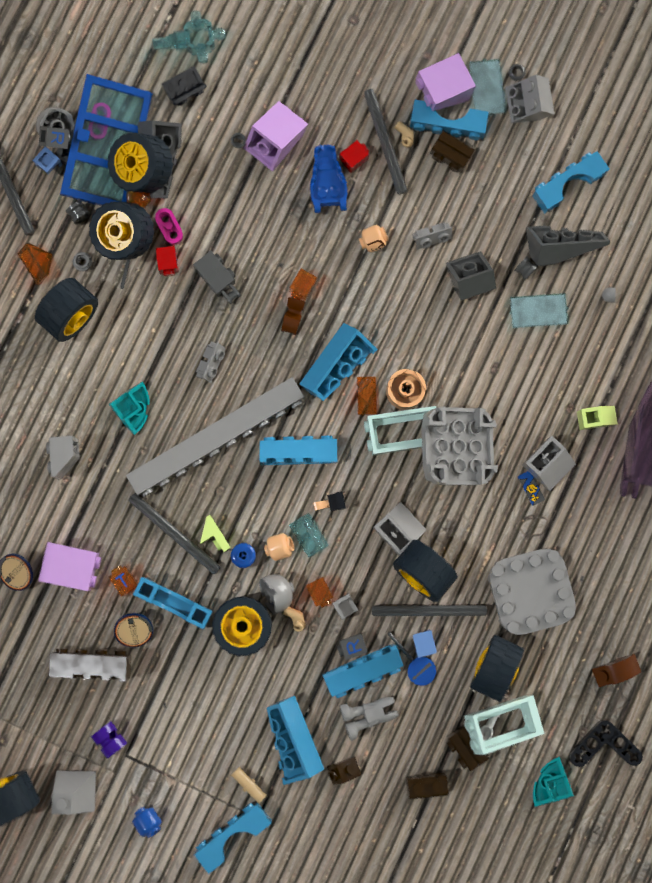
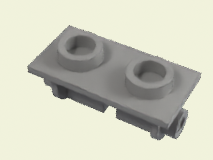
M442 222L431 226L433 232H430L428 227L416 230L412 234L414 241H416V249L428 248L431 245L451 240L452 226L450 227L449 223Z
M211 341L210 344H207L202 357L207 358L208 361H200L196 370V377L204 378L209 383H212L213 378L217 375L218 366L224 358L226 348L218 342Z

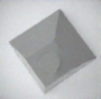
M57 770L52 792L51 814L94 812L96 771Z

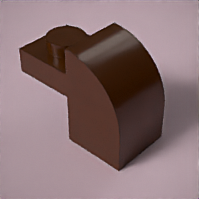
M635 654L617 658L611 663L592 669L598 687L610 684L615 685L641 673Z

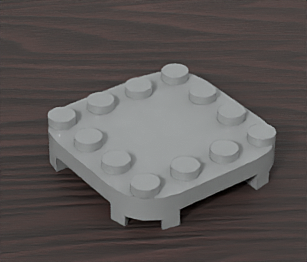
M444 406L431 409L423 415L422 459L425 479L438 485H481L488 483L494 473H497L498 465H494L493 428L497 426L496 421L492 420L486 409L480 407L451 408Z
M539 549L508 557L495 562L491 567L488 582L492 590L499 622L506 631L516 635L528 634L562 625L574 617L576 609L575 598L565 562L556 550Z

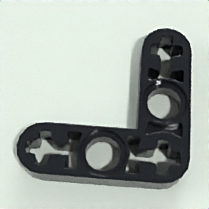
M607 720L597 722L569 753V761L576 767L586 765L605 743L626 763L632 766L639 765L643 759L641 751ZM601 725H608L607 730L609 732H603L600 735V737L603 738L602 740H600L599 737L593 735L595 732L599 734L602 731ZM618 737H621L624 741V745L621 748L614 746V740ZM589 738H594L597 742L593 749H589L586 745ZM582 746L585 750L590 752L588 755L585 752L581 755V758L583 759L581 762H579L578 760L576 762L574 761L576 759L574 755L576 753L580 755L583 752V750L580 749ZM626 749L632 753H637L635 761L629 760L631 757L625 752Z

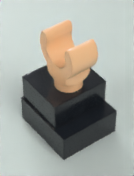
M342 491L327 495L328 500L313 503L315 511L329 507L331 512L346 509Z

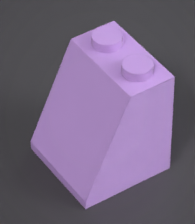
M459 53L418 71L415 80L418 89H422L425 95L426 105L430 106L432 111L468 101L476 87Z
M278 101L252 126L244 149L271 171H274L303 136L308 124L287 106Z
M48 542L39 581L91 591V588H94L96 585L97 577L94 575L95 570L100 567L101 557H99L97 552Z

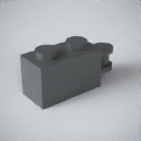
M210 250L193 264L194 269L217 297L223 295L232 304L236 297H241L240 293L233 286L236 284L234 279L236 276L229 267L226 269L222 263L224 261L219 254L216 253L214 255ZM231 288L232 292L227 295L225 291Z

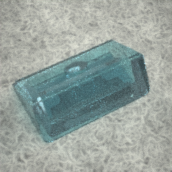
M309 513L289 524L308 557L328 546Z

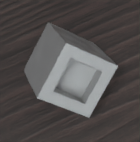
M349 593L332 602L341 620L358 610Z

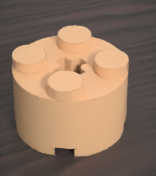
M409 369L395 372L386 386V395L389 402L399 410H409L416 407L422 401L426 392L424 378L418 372ZM403 386L410 388L408 394L407 392H402Z

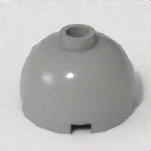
M48 107L41 111L37 117L36 131L40 136V126L68 129L72 138L75 123L73 122L72 115L65 109Z
M277 574L268 575L260 579V591L262 597L265 595L268 601L265 603L268 610L272 614L286 610L291 605L292 593L295 592L292 582H288L286 578Z

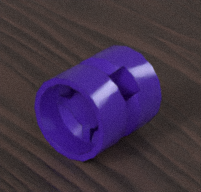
M112 721L91 736L96 745H101V752L107 759L127 744L124 737L116 733L117 728Z

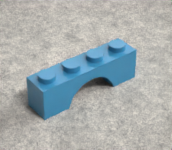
M414 100L410 127L416 131L430 130L435 134H441L444 131L453 137L467 136L471 140H480L484 138L489 112L470 109L464 117L457 120H448L441 117L436 111H432L425 101Z
M598 151L593 154L587 153L581 158V162L577 164L573 162L565 168L567 171L562 174L558 172L550 178L551 181L548 183L542 182L535 187L536 191L532 196L544 214L560 205L563 201L562 190L566 182L579 179L591 185L607 174L610 169Z
M141 577L133 595L159 606L202 629H205L213 613V610L146 577Z
M252 802L242 809L244 813L239 817L234 815L227 821L228 825L224 829L218 828L211 834L212 838L209 841L203 840L195 847L197 850L194 856L208 874L225 861L224 844L231 835L237 832H248L257 836L272 824V820L257 802L254 805Z

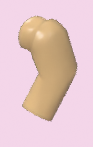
M399 121L395 129L402 134V145L404 147H411L414 143L413 130Z
M291 607L284 610L283 615L292 618L294 630L301 632L306 625L303 613Z

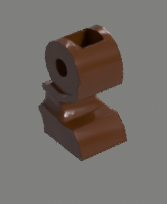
M288 297V311L285 312L281 332L293 333L296 336L306 304L305 301Z

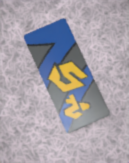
M529 471L518 476L532 506L545 500L533 475Z

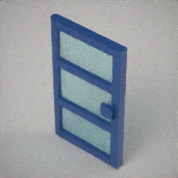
M86 74L61 186V196L99 206L113 201H130L131 192L119 188L109 174L108 154L116 139H119L123 134L138 133V122L147 121L153 93Z

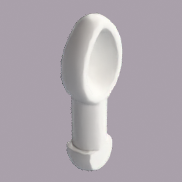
M500 715L489 718L486 725L480 728L483 741L492 738L493 727Z

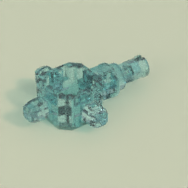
M197 10L191 12V21L186 22L183 26L184 30L173 31L167 37L152 38L154 50L169 47L176 50L187 49L190 54L197 55L198 62L203 64L208 62V53H211L215 48L214 40H223L226 38L224 28L212 30L211 22L207 19H202L201 13ZM201 29L208 31L209 41H207V44L199 43L197 46H194V43L191 44L189 33H192V30L201 31Z

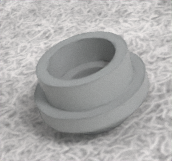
M80 252L74 256L73 265L79 271H86L91 267L92 259L89 254ZM85 259L86 263L84 265H80V260Z

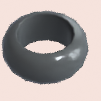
M514 64L510 67L508 73L512 80L520 81L525 77L526 71L521 64ZM515 68L520 69L522 75L515 76L512 70Z

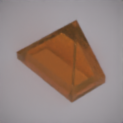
M26 243L17 255L36 284L39 285L49 275L53 254L30 243Z
M357 377L358 415H377L376 377Z

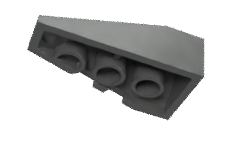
M153 120L138 122V133L156 136L163 140L170 149L173 165H176L177 159L175 157L182 143V123ZM172 174L163 188L153 193L149 192L150 198L168 199L173 179Z
M529 226L526 228L530 257L539 266L557 264L610 245V240L600 231L579 230L577 233L568 230V228H561V231L550 230L551 226Z

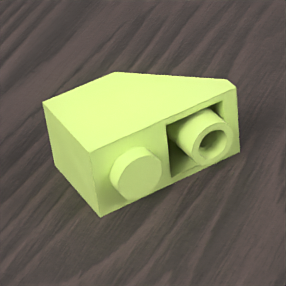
M598 406L577 411L580 430L618 425L615 406Z

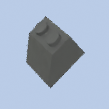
M481 251L446 263L454 290L460 300L469 299L497 289L494 270Z

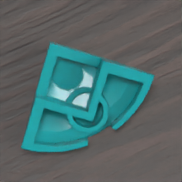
M143 381L109 403V406L133 435L140 431L148 417L146 410L150 400Z
M557 757L548 762L540 770L541 775L538 781L534 783L533 802L535 807L574 797L561 758Z

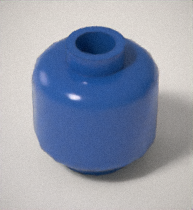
M240 543L232 549L231 560L237 567L247 568L255 562L256 552L251 545Z
M142 807L134 813L136 817L132 823L141 837L147 836V838H151L161 830L162 821L153 808L145 809V807Z

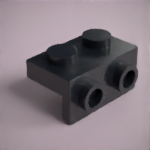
M195 66L161 83L171 103L178 106L186 103L188 97L192 95L196 97L204 93L203 89L207 87Z

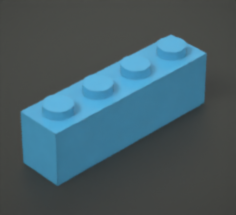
M343 323L299 385L309 394L324 401L341 385L340 382L345 377L353 374L352 370L357 365H362L366 361V357L370 353L374 354L378 349L358 329Z
M303 436L302 440H294V437H283V440H275V437H264V441H260V465L337 463V439H333V436H321V439H313V436Z
M393 643L325 672L322 675L331 696L340 698L347 695V690L354 688V691L365 687L364 683L370 680L374 683L383 679L382 675L386 673L393 675L400 672V667L404 665L398 648Z
M292 696L267 707L271 731L276 736V742H274L275 749L279 750L280 754L279 767L284 772V777L282 778L283 785L308 779L324 770L296 697Z

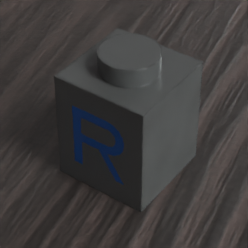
M40 126V146L68 149L71 140L68 129Z
M361 633L339 640L340 645L337 646L340 657L344 656L345 660L368 653Z

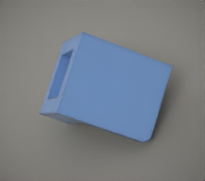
M44 147L33 159L36 167L41 168L47 174L56 165L59 167L63 165L60 158L47 147Z
M431 630L413 634L416 657L419 658L437 653Z

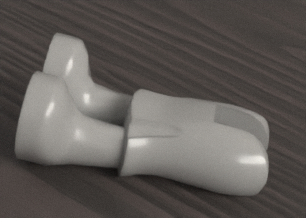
M385 697L371 703H362L361 706L350 707L347 704L339 705L344 722L364 715V719L345 723L350 741L357 739L358 732L367 727L371 728L376 724L397 718L399 716L398 710L384 713L383 707L395 703L394 698Z

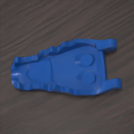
M329 144L319 145L314 149L315 162L310 182V195L314 212L321 213V207L340 205L341 211H346L347 183L337 161L335 146Z

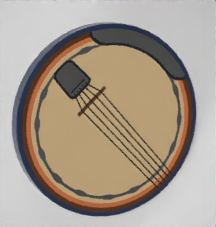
M11 553L0 560V578L8 588L22 591L31 585L33 570L24 557Z
M129 613L120 617L114 626L116 640L126 647L135 648L143 646L149 642L153 635L152 622L149 618L139 613Z

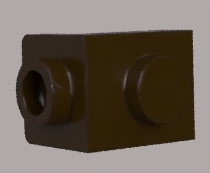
M355 756L327 766L328 776L333 785L344 784L361 776Z

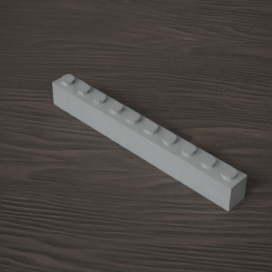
M293 377L128 473L126 477L136 494L146 497L154 492V487L158 485L163 487L170 482L169 479L175 475L180 477L187 472L186 469L192 465L196 467L204 462L202 459L210 456L211 458L220 453V448L224 446L228 448L237 443V438L241 436L245 438L253 433L252 430L258 426L262 428L268 425L271 418L276 417L277 419L286 414V409L290 407L294 409L303 403L304 395Z

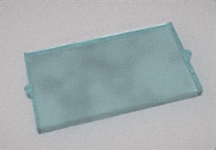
M483 59L482 61L469 62L470 75L476 85L472 93L474 109L488 111L489 116L506 113L500 59Z
M565 293L510 297L511 311L509 314L512 316L513 328L568 324L567 310L569 307L566 304Z

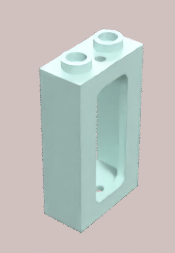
M436 406L367 416V421H364L365 433L369 432L370 440H367L368 452L372 451L373 456L422 448V438L380 444L376 428L382 425L422 420L423 415L431 409H435Z
M533 695L522 696L464 715L465 728L469 732L471 739V749L475 754L484 755L544 734ZM518 708L521 709L525 722L524 727L483 741L478 722Z

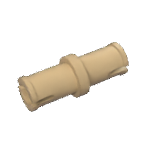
M241 767L231 775L243 787L242 790L244 792L247 791L258 804L267 796L255 783L254 778L251 779Z

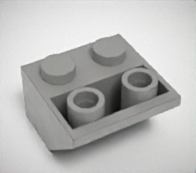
M534 75L506 87L511 123L537 121L554 115L549 78Z
M74 436L49 437V443H46L47 454H50V462L47 464L48 473L53 478L62 479L80 459L79 440Z
M553 436L548 437L522 464L548 491H551L576 465L566 448Z
M401 502L373 527L398 556L413 540H417L426 531V528Z

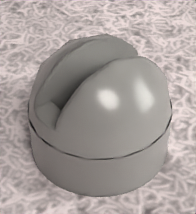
M606 288L602 293L603 299L606 302L615 303L616 288Z

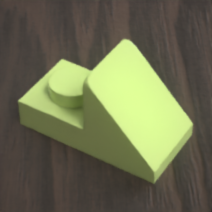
M211 515L207 516L200 544L215 537L213 542L219 551L222 549L224 552L231 549L230 545Z

